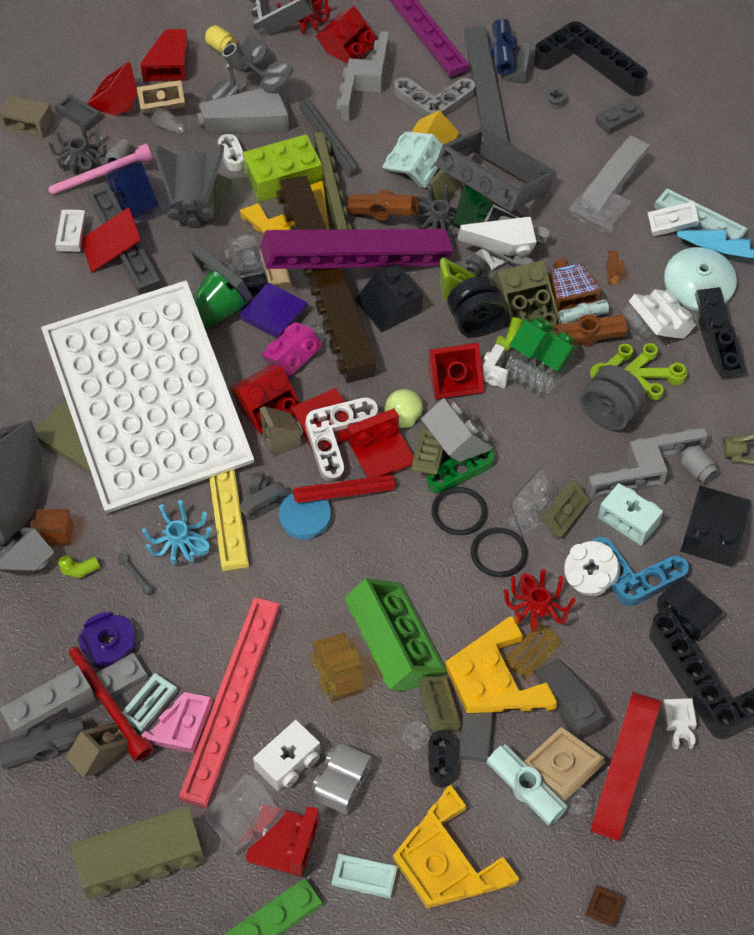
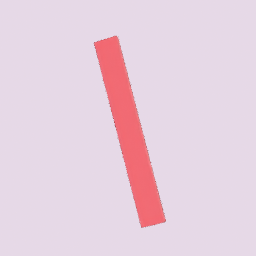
M256 597L253 598L181 789L179 800L204 808L209 806L280 611L279 603Z

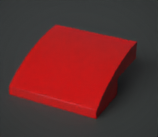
M336 388L291 407V413L295 420L301 424L304 439L311 449V443L305 427L307 415L316 409L344 403L345 401ZM338 411L334 414L335 419L339 422H345L349 419L344 411ZM327 414V419L324 421L329 420V425H332L330 423V415ZM314 418L311 424L321 427L323 421H318L317 418ZM348 428L333 432L337 445L348 441ZM321 440L317 443V447L323 452L332 448L330 442L326 440Z

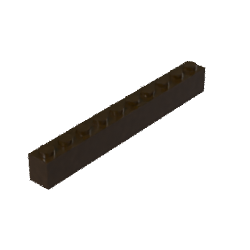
M307 175L279 180V191H276L278 204H282L284 207L282 210L284 221L290 224L289 230H327ZM303 268L304 277H309L310 294L315 296L317 300L315 302L317 313L322 315L324 319L322 321L325 335L329 334L331 339L329 340L331 353L336 354L338 358L336 365L339 374L344 375L346 383L375 377L376 361L342 269Z

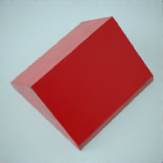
M478 342L429 349L428 373L435 399L484 392Z

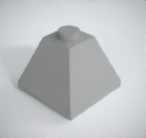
M21 528L11 536L12 539L9 542L0 545V569L40 570L49 563V557L54 553L35 528Z

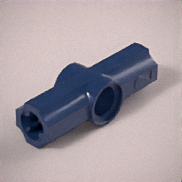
M502 18L495 20L492 24L493 45L489 51L495 58L497 73L504 76L512 74L515 70L513 50L517 46V40L511 33L509 20Z

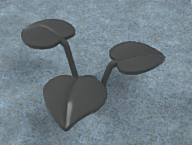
M248 35L241 50L235 43L228 44L222 50V56L228 62L226 68L229 70L231 82L226 80L216 84L209 92L206 101L239 93L238 88L235 87L236 80L233 69L245 70L251 67L263 77L260 86L264 91L268 92L275 91L283 86L291 77L294 69L286 62H275L269 65L266 73L262 72L255 64L260 63L264 59L268 47L264 42Z

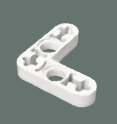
M360 398L316 409L307 415L305 422L306 431L320 475L325 481H338L344 471L343 460L333 432L347 429L349 425L375 416L378 407L374 400ZM362 406H366V409H371L369 415H366L365 412H360ZM351 408H354V413H357L355 417L356 419H353L354 415L353 410ZM338 411H344L349 419L345 422H339L335 419L334 414ZM327 414L330 415V423L332 425H329V420L324 421L327 419ZM314 418H317L318 421H323L321 427L311 424ZM321 440H326L330 442L332 448L327 452H323L317 447V443ZM330 457L333 468L338 467L335 474H332L331 471H326L329 465L327 459Z

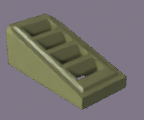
M423 428L421 431L411 470L436 475L445 450L428 428Z

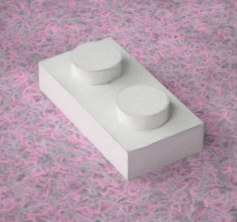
M694 201L648 212L653 237L699 226Z
M85 210L61 211L55 244L57 251L80 252L86 222Z

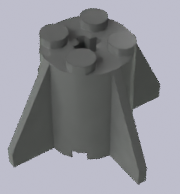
M219 144L206 154L194 151V155H187V151L175 154L158 145L154 147V157L169 200L168 217L170 219L187 223V226L191 228H198L201 226V223H205L215 217L216 211L232 188V180L218 174L224 154V145Z

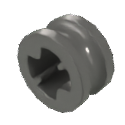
M555 87L547 91L546 103L548 106L561 108L565 105L566 92L563 89Z

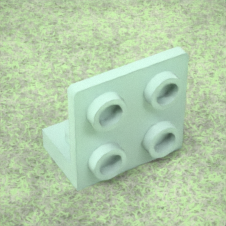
M404 132L399 137L393 151L387 156L382 168L385 171L406 173L419 187L426 188L438 169L435 163L443 144L433 134Z

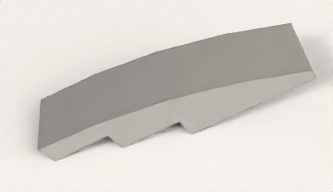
M630 135L595 178L578 203L577 208L597 218L622 191L623 184L635 172L639 161L649 152L650 145Z

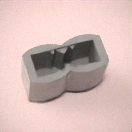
M339 743L335 750L331 749L325 760L327 768L322 775L318 774L316 776L312 790L315 791L316 802L347 815L370 771L372 757Z

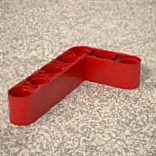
M632 691L590 832L619 842L661 700Z

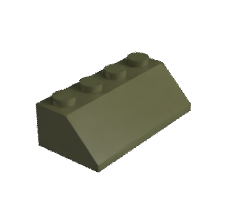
M189 806L69 844L80 883L87 898H102L110 894L112 890L121 887L123 889L133 888L139 885L142 880L149 878L160 879L166 877L170 871L179 868L183 870L196 867L199 862L204 861Z

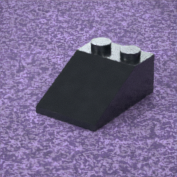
M700 485L680 552L733 567L743 537L751 500Z

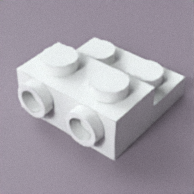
M654 289L650 295L634 294L629 300L656 335L684 339L696 326L691 313L680 306L676 295L669 290Z

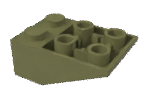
M544 260L500 270L492 277L509 308V316L507 318L509 326L513 317L520 318L523 321L525 319L544 318L553 325L561 324Z

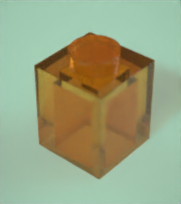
M37 509L36 517L31 520L30 528H35L49 546H70L73 521L69 509Z

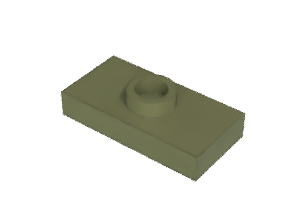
M422 676L418 684L431 730L457 731L461 723L447 677Z

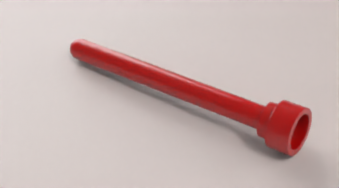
M71 647L68 652L75 665L80 668L90 687L129 742L127 744L129 748L128 753L134 762L145 759L153 752L154 747L147 738H143L142 735L138 736L77 647Z

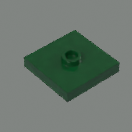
M464 184L452 226L460 229L461 225L484 222L493 204L504 210L506 209Z

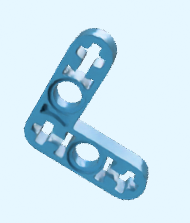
M597 537L592 540L609 546L620 563L623 574L619 576L614 586L611 585L610 588L624 605H637L667 590L680 577L685 579L687 576L689 564L680 556H671L634 574L609 539ZM673 566L675 569L680 568V573L676 570L670 572L671 567ZM648 576H655L661 583L657 586H652L647 583L646 578ZM628 588L629 591L636 589L635 595L633 596L631 593L626 594V589Z

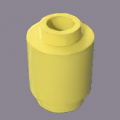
M214 25L206 31L205 42L221 54L224 47L228 44L235 43L237 45L234 36L218 25Z

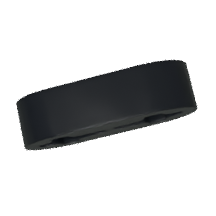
M443 730L434 732L430 736L428 743L429 778L432 784L441 788L452 784L456 770L454 738L449 732ZM438 740H444L446 745L444 755H439ZM439 763L445 764V772H448L445 778H440L439 773H437L439 771Z

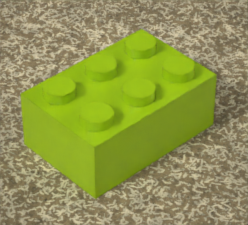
M307 134L242 152L244 172L259 203L277 198L276 191H279V180L307 175L310 185L320 181L323 182L322 163Z

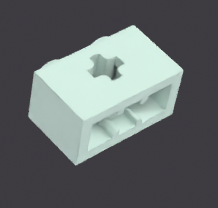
M618 483L601 503L598 518L643 546L660 525L663 510L659 509L655 503L637 495L631 488H626Z

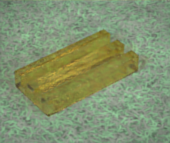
M539 623L535 632L531 631L505 658L504 662L507 667L511 666L516 674L520 673L521 678L526 681L534 670L561 644L562 639ZM541 632L545 634L519 662L515 661ZM551 639L552 641L525 669L524 666Z

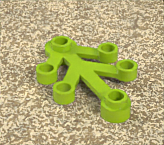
M647 343L643 346L642 353L623 369L629 371L640 381L645 393L651 400H659L663 395V386L658 383L650 384L643 378H666L672 385H681L686 380L687 369L682 363H673L669 368H642L649 360L655 359L658 352L655 344ZM621 344L618 347L617 354L607 363L593 365L590 370V378L592 379L598 370L605 365L619 366L624 360L631 359L633 353L632 346Z

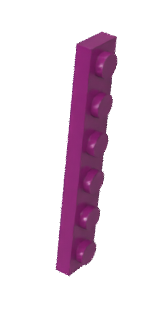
M389 0L449 77L469 70V63L418 0Z

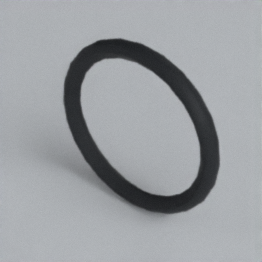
M453 487L437 495L433 501L431 513L436 525L443 531L453 535H466L475 532L482 526L487 516V508L483 498L477 492L465 487ZM455 492H463L473 496L479 502L482 510L479 521L474 526L463 530H455L445 526L437 515V506L443 497Z
M495 527L484 530L477 535L471 546V557L476 567L483 573L493 577H506L515 574L523 567L527 559V548L523 539L514 531ZM492 533H504L512 536L519 543L522 550L519 563L514 568L503 572L487 569L480 563L476 554V548L480 540Z

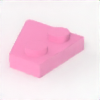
M184 692L174 702V705L159 717L160 722L149 733L145 731L142 737L147 738L155 746L194 753L213 704L211 697Z

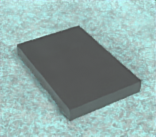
M194 241L188 246V250L201 272L207 275L214 270L228 281L227 285L231 289L235 288L245 302V307L253 300L252 295L241 278Z

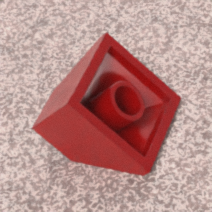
M127 61L105 76L86 104L99 112L117 116L123 111L125 113L129 112L134 106L133 100L137 96L131 63Z

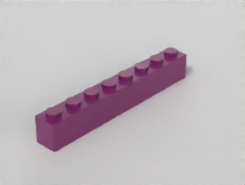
M432 228L265 230L260 244L266 269L388 267L394 263H397L400 267L440 266V260L443 257L449 260L453 252L446 229Z

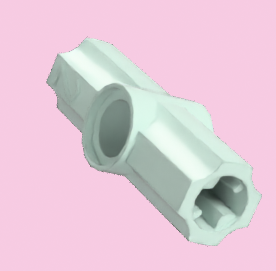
M506 744L500 745L487 759V764L513 789L516 799L525 802L548 826L560 819L567 810L568 806L541 780L539 772L533 767H528ZM529 781L534 787L524 788L520 785V782Z

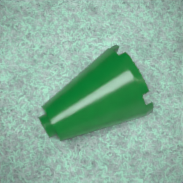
M214 270L206 275L193 295L205 330L238 312L245 305L238 291L235 288L231 289L227 285L228 281Z

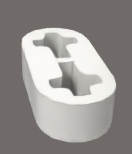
M232 134L222 135L218 139V145H224L222 159L226 168L233 172L242 170L244 168L243 150L237 137Z

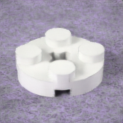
M589 541L576 544L571 548L570 554L565 561L564 572L568 583L580 594L599 596L617 582L620 574V563L609 546L601 542ZM590 563H595L596 566H599L598 570L593 571V575H589V572L586 570Z

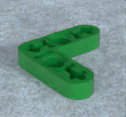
M491 449L488 452L461 462L452 458L440 464L436 475L427 474L428 489L433 493L440 494L446 489L456 487L488 471L494 464L493 450ZM463 465L468 470L460 474L454 471V467ZM434 478H438L439 480L443 479V483H440L439 481L434 482Z

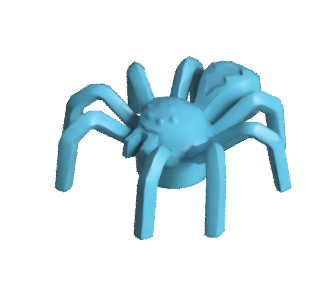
M178 500L182 521H172L164 505H159L161 514L168 523L165 526L166 530L162 531L165 536L154 539L150 537L145 528L142 529L145 538L153 544H159L167 540L159 552L155 551L150 544H146V548L151 555L162 556L169 546L172 545L170 560L173 566L177 564V546L180 547L188 561L194 562L195 556H204L209 552V543L206 540L212 536L211 527L206 529V535L189 531L190 529L200 528L206 523L207 512L203 511L199 523L186 525L188 519L182 500ZM184 544L188 545L190 549V554L188 553Z

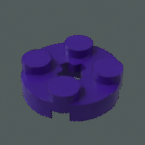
M102 612L86 621L78 640L84 657L92 662L95 667L104 668L134 653L136 636L131 622L126 617L113 615V612ZM108 634L109 637L115 636L111 643L106 644L101 643L104 640L103 636Z

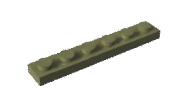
M323 132L314 133L315 151L322 163L323 184L334 229L351 230L350 223L346 224L345 221L348 220L346 206L342 207L341 205L343 203L342 190L337 189L339 187L338 174L333 173V170H335L333 156L329 157V154H331L329 140L325 141Z

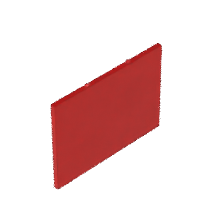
M129 207L83 237L82 246L92 273L142 241Z

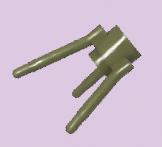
M754 434L723 437L724 457H731L732 463L742 462L754 465V459L741 457L742 454L747 452L746 441L754 440Z

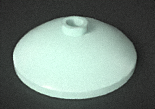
M693 247L678 252L670 259L665 269L664 283L666 290L676 295L681 306L699 311L695 298L697 290L721 287L724 303L726 304L734 294L737 277L732 264L722 254L707 248Z

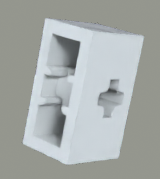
M295 720L253 757L255 770L279 793L284 787H291L297 781L298 774L306 767L311 768L317 763L321 754L320 742Z

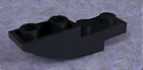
M721 287L697 290L695 298L700 314L698 322L705 346L720 377L744 374L745 367L735 328L730 326Z

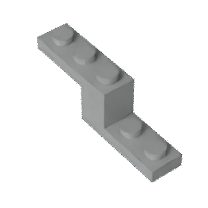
M380 31L379 40H375L374 53L376 55H372V60L349 59L348 67H344L343 81L345 82L340 84V96L342 97L337 99V111L340 112L341 121H350L355 91L381 93L389 51V32Z
M687 429L683 432L664 433L657 437L638 438L630 441L627 459L631 469L623 468L616 472L597 473L590 476L586 488L588 498L608 496L618 483L634 491L664 485L667 468L663 458L681 455L689 446H700L704 449L707 439L705 429Z
M134 653L96 673L112 698L148 679L146 672ZM76 666L1 707L0 711L15 736L64 708L71 719L85 715L101 706L102 703L90 687L80 668Z

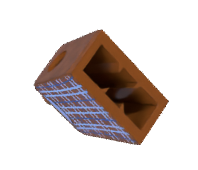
M560 258L554 262L555 268L550 271L549 281L558 313L560 310L577 307L580 303L588 304L599 301L601 288L584 264L576 263L569 265L565 258Z

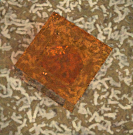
M618 251L608 252L606 263L608 284H618L619 275H623L624 263L623 260H619Z

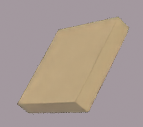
M560 727L523 761L528 767L536 769L541 776V780L564 801L605 764L603 756L563 727Z

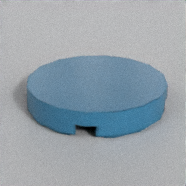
M292 493L283 500L279 507V522L289 536L296 539L309 540L327 530L331 523V508L326 499L296 503Z

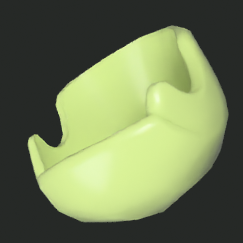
M409 389L396 390L386 400L384 412L395 408L399 415V428L412 427L416 420L422 416V411L424 410L423 400L416 392Z

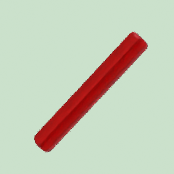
M393 475L301 486L293 489V497L296 503L390 491L395 488V480Z

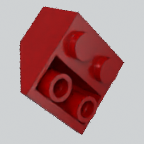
M355 5L340 12L315 36L329 55L347 64L349 59H361L374 46L375 40H379Z
M271 364L229 387L240 411L259 434L263 433L260 408L277 409L289 412L293 416L291 407L300 404L282 365Z

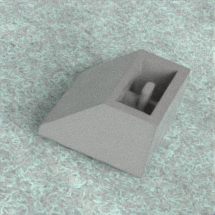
M443 398L421 418L446 453L459 462L488 452L493 448L488 442L490 438L488 433L481 426L477 427L473 422L476 420L473 414L467 408L463 409L456 401L451 403Z

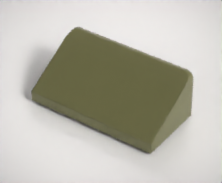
M440 169L429 181L434 201L444 200L443 185H448L449 199L463 182Z

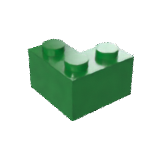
M544 318L525 319L509 344L529 359L537 358L556 372L564 370L578 347L573 342L574 338L564 331L558 333L552 329L554 325Z

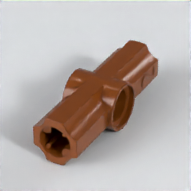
M386 189L380 190L378 194H351L348 198L350 214L372 215L377 220H386L389 215L416 216L419 211L417 196L395 195L392 191Z
M587 314L580 317L576 322L557 324L552 328L558 333H561V331L568 333L574 338L573 342L575 344L580 343L585 347L594 346L598 340L627 336L626 319L623 314L602 318Z

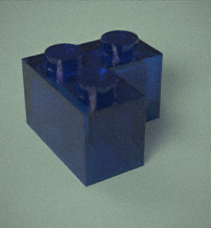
M142 162L107 173L109 176L107 183L111 191H115L116 195H121L120 205L122 210L129 207L134 216L159 206Z

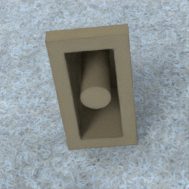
M268 407L260 408L263 438L273 457L301 447L300 436L303 435V430L299 421H294L289 412Z
M114 722L81 731L66 758L77 772L86 777L106 770L129 750L127 746L129 742Z

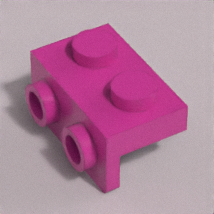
M294 322L284 330V333L277 340L271 342L261 355L268 363L282 365L287 377H291L322 347V344L311 327Z

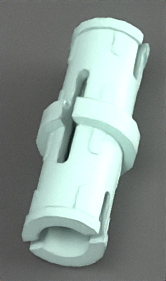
M605 299L588 304L580 303L577 307L560 310V321L562 324L576 322L580 317L587 314L596 317L607 315L609 313V305L605 302Z

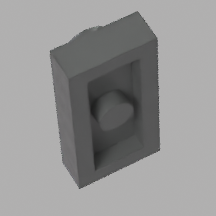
M630 98L596 115L595 123L610 135L643 118L644 110Z

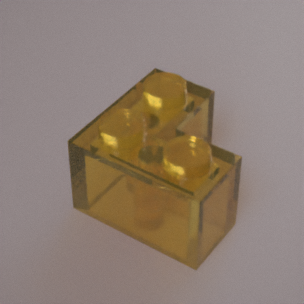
M345 632L313 642V653L309 655L313 669H318L320 676L318 681L323 695L328 693L330 701L333 703L363 693L362 665L354 644L348 643Z

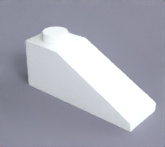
M531 217L461 225L457 236L458 241L508 256H527L533 252L536 245Z

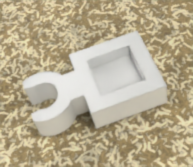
M692 698L663 700L662 707L666 731L675 730L672 738L673 748L678 749L680 745L679 739L684 738L688 741L689 749H693L696 739L690 730H695L697 724Z

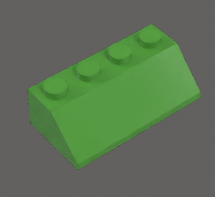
M365 578L344 598L349 607V612L354 617L360 629V634L366 641L371 651V656L377 663L383 675V680L390 690L408 691L419 686L418 681L422 676L442 677L447 673L401 583Z

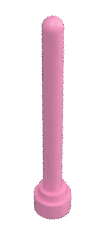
M146 143L139 146V149L135 150L136 153L51 185L48 191L50 194H57L138 161L140 163H149L154 161V158Z

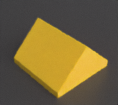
M440 110L418 120L412 132L433 134L443 145L459 137V131Z

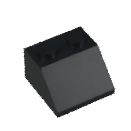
M394 263L373 275L356 297V302L382 333L422 313L423 294L401 267Z

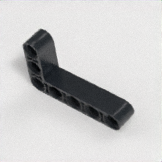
M572 21L536 44L534 66L539 70H548L572 54H575L626 93L632 96H640L645 91L647 70L581 22Z
M662 611L657 613L653 618L649 637L688 699L692 698L693 706L709 732L718 739H727L754 726V689L730 699L678 619L670 612ZM660 626H661V627H665V628H667L669 631H663V630L659 629L658 627H660ZM673 649H679L683 654H678ZM687 672H694L699 677H693L689 675ZM702 695H709L714 700H707ZM742 707L750 708L753 713L746 712ZM718 719H725L729 722V724H722L719 722Z

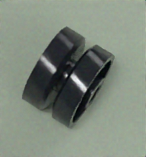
M476 276L464 280L454 287L447 297V305L455 318L456 325L461 334L467 337L488 335L501 327L509 316V308L501 295L498 285L493 278L488 276Z

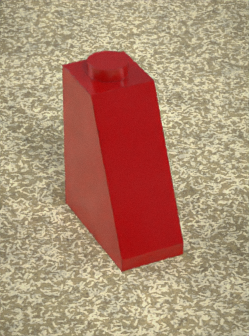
M165 29L140 63L143 82L186 81L189 49L187 29Z

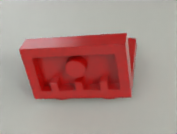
M395 408L347 426L348 444L367 478L390 475L412 466L414 456L399 432V415Z
M263 805L245 857L246 862L303 878L320 823L319 809L307 806L305 814L301 815Z

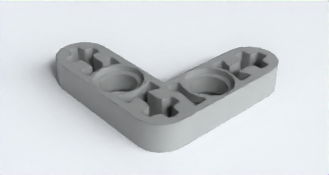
M399 78L394 82V95L423 117L437 110H440L446 117L470 100L475 94V82L469 78L459 79L435 97L409 78ZM420 97V98H423L424 100H423V101H415L414 98ZM446 98H454L455 101H453V102H448V101H445L444 99H446Z

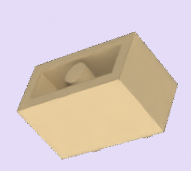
M181 80L137 87L142 114L186 107Z

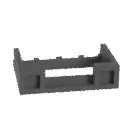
M250 0L251 3H256L257 5L251 9L252 16L258 17L253 22V28L256 30L264 28L269 35L313 13L311 0H294L265 15L263 0Z

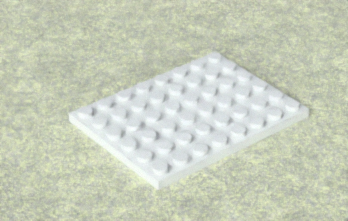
M187 280L41 327L105 513L254 463V457Z

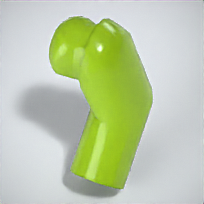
M513 317L507 336H498L495 344L505 347V351H508L511 348L509 344L524 321Z
M63 556L58 561L61 573L75 578H82L100 568L95 556L82 563L74 562L70 556Z

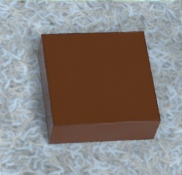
M596 885L585 916L614 928L625 897Z

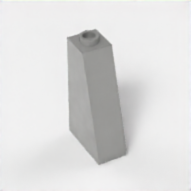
M261 88L199 103L200 113L196 114L199 126L204 127L207 135L289 131L288 114L278 90L268 92Z

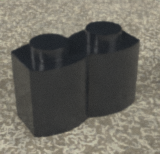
M682 577L658 597L656 605L658 612L666 611L672 613L678 619L689 638H693L696 641H699L720 622L723 613L715 602L702 595L692 583Z

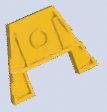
M320 181L310 186L326 229L330 230L323 182ZM259 203L240 210V217L244 221L248 220L258 232L264 234L265 230H289L290 224L284 221L283 214L268 219Z
M513 616L502 621L445 662V668L466 713L503 712V709L519 708L520 711H531L532 708H546V710H555L557 708V701L547 682L519 691L498 650L522 642V633L517 624H515Z
M451 785L444 790L436 804L432 805L425 818L413 829L393 855L394 862L427 909L513 886L519 882V877L504 857L476 873L443 827L445 823L466 810V805Z

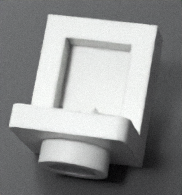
M495 344L492 351L487 352L483 359V381L493 386L505 388L508 380V370L501 368L504 362L505 347Z

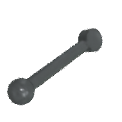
M126 553L118 555V562L129 569L143 586V592L151 594L154 589L153 586L147 584L129 562L128 555Z

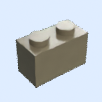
M9 95L0 109V121L4 130L44 138L54 121L50 104Z

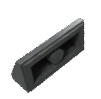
M531 42L514 48L515 70L512 74L504 75V81L525 83L531 56Z

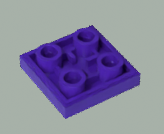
M268 282L240 313V318L262 331L279 338L284 333V330L296 322L308 308V302Z

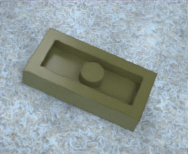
M576 481L568 482L542 515L541 520L554 537H562L590 500Z

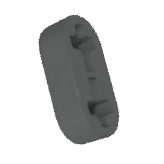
M275 482L247 497L241 503L240 510L248 520L257 519L279 507L283 500L289 496V492L281 482Z

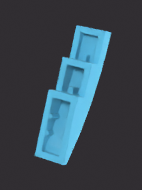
M728 229L677 231L678 237L698 246L724 254L754 258V248H751L752 238L727 239Z

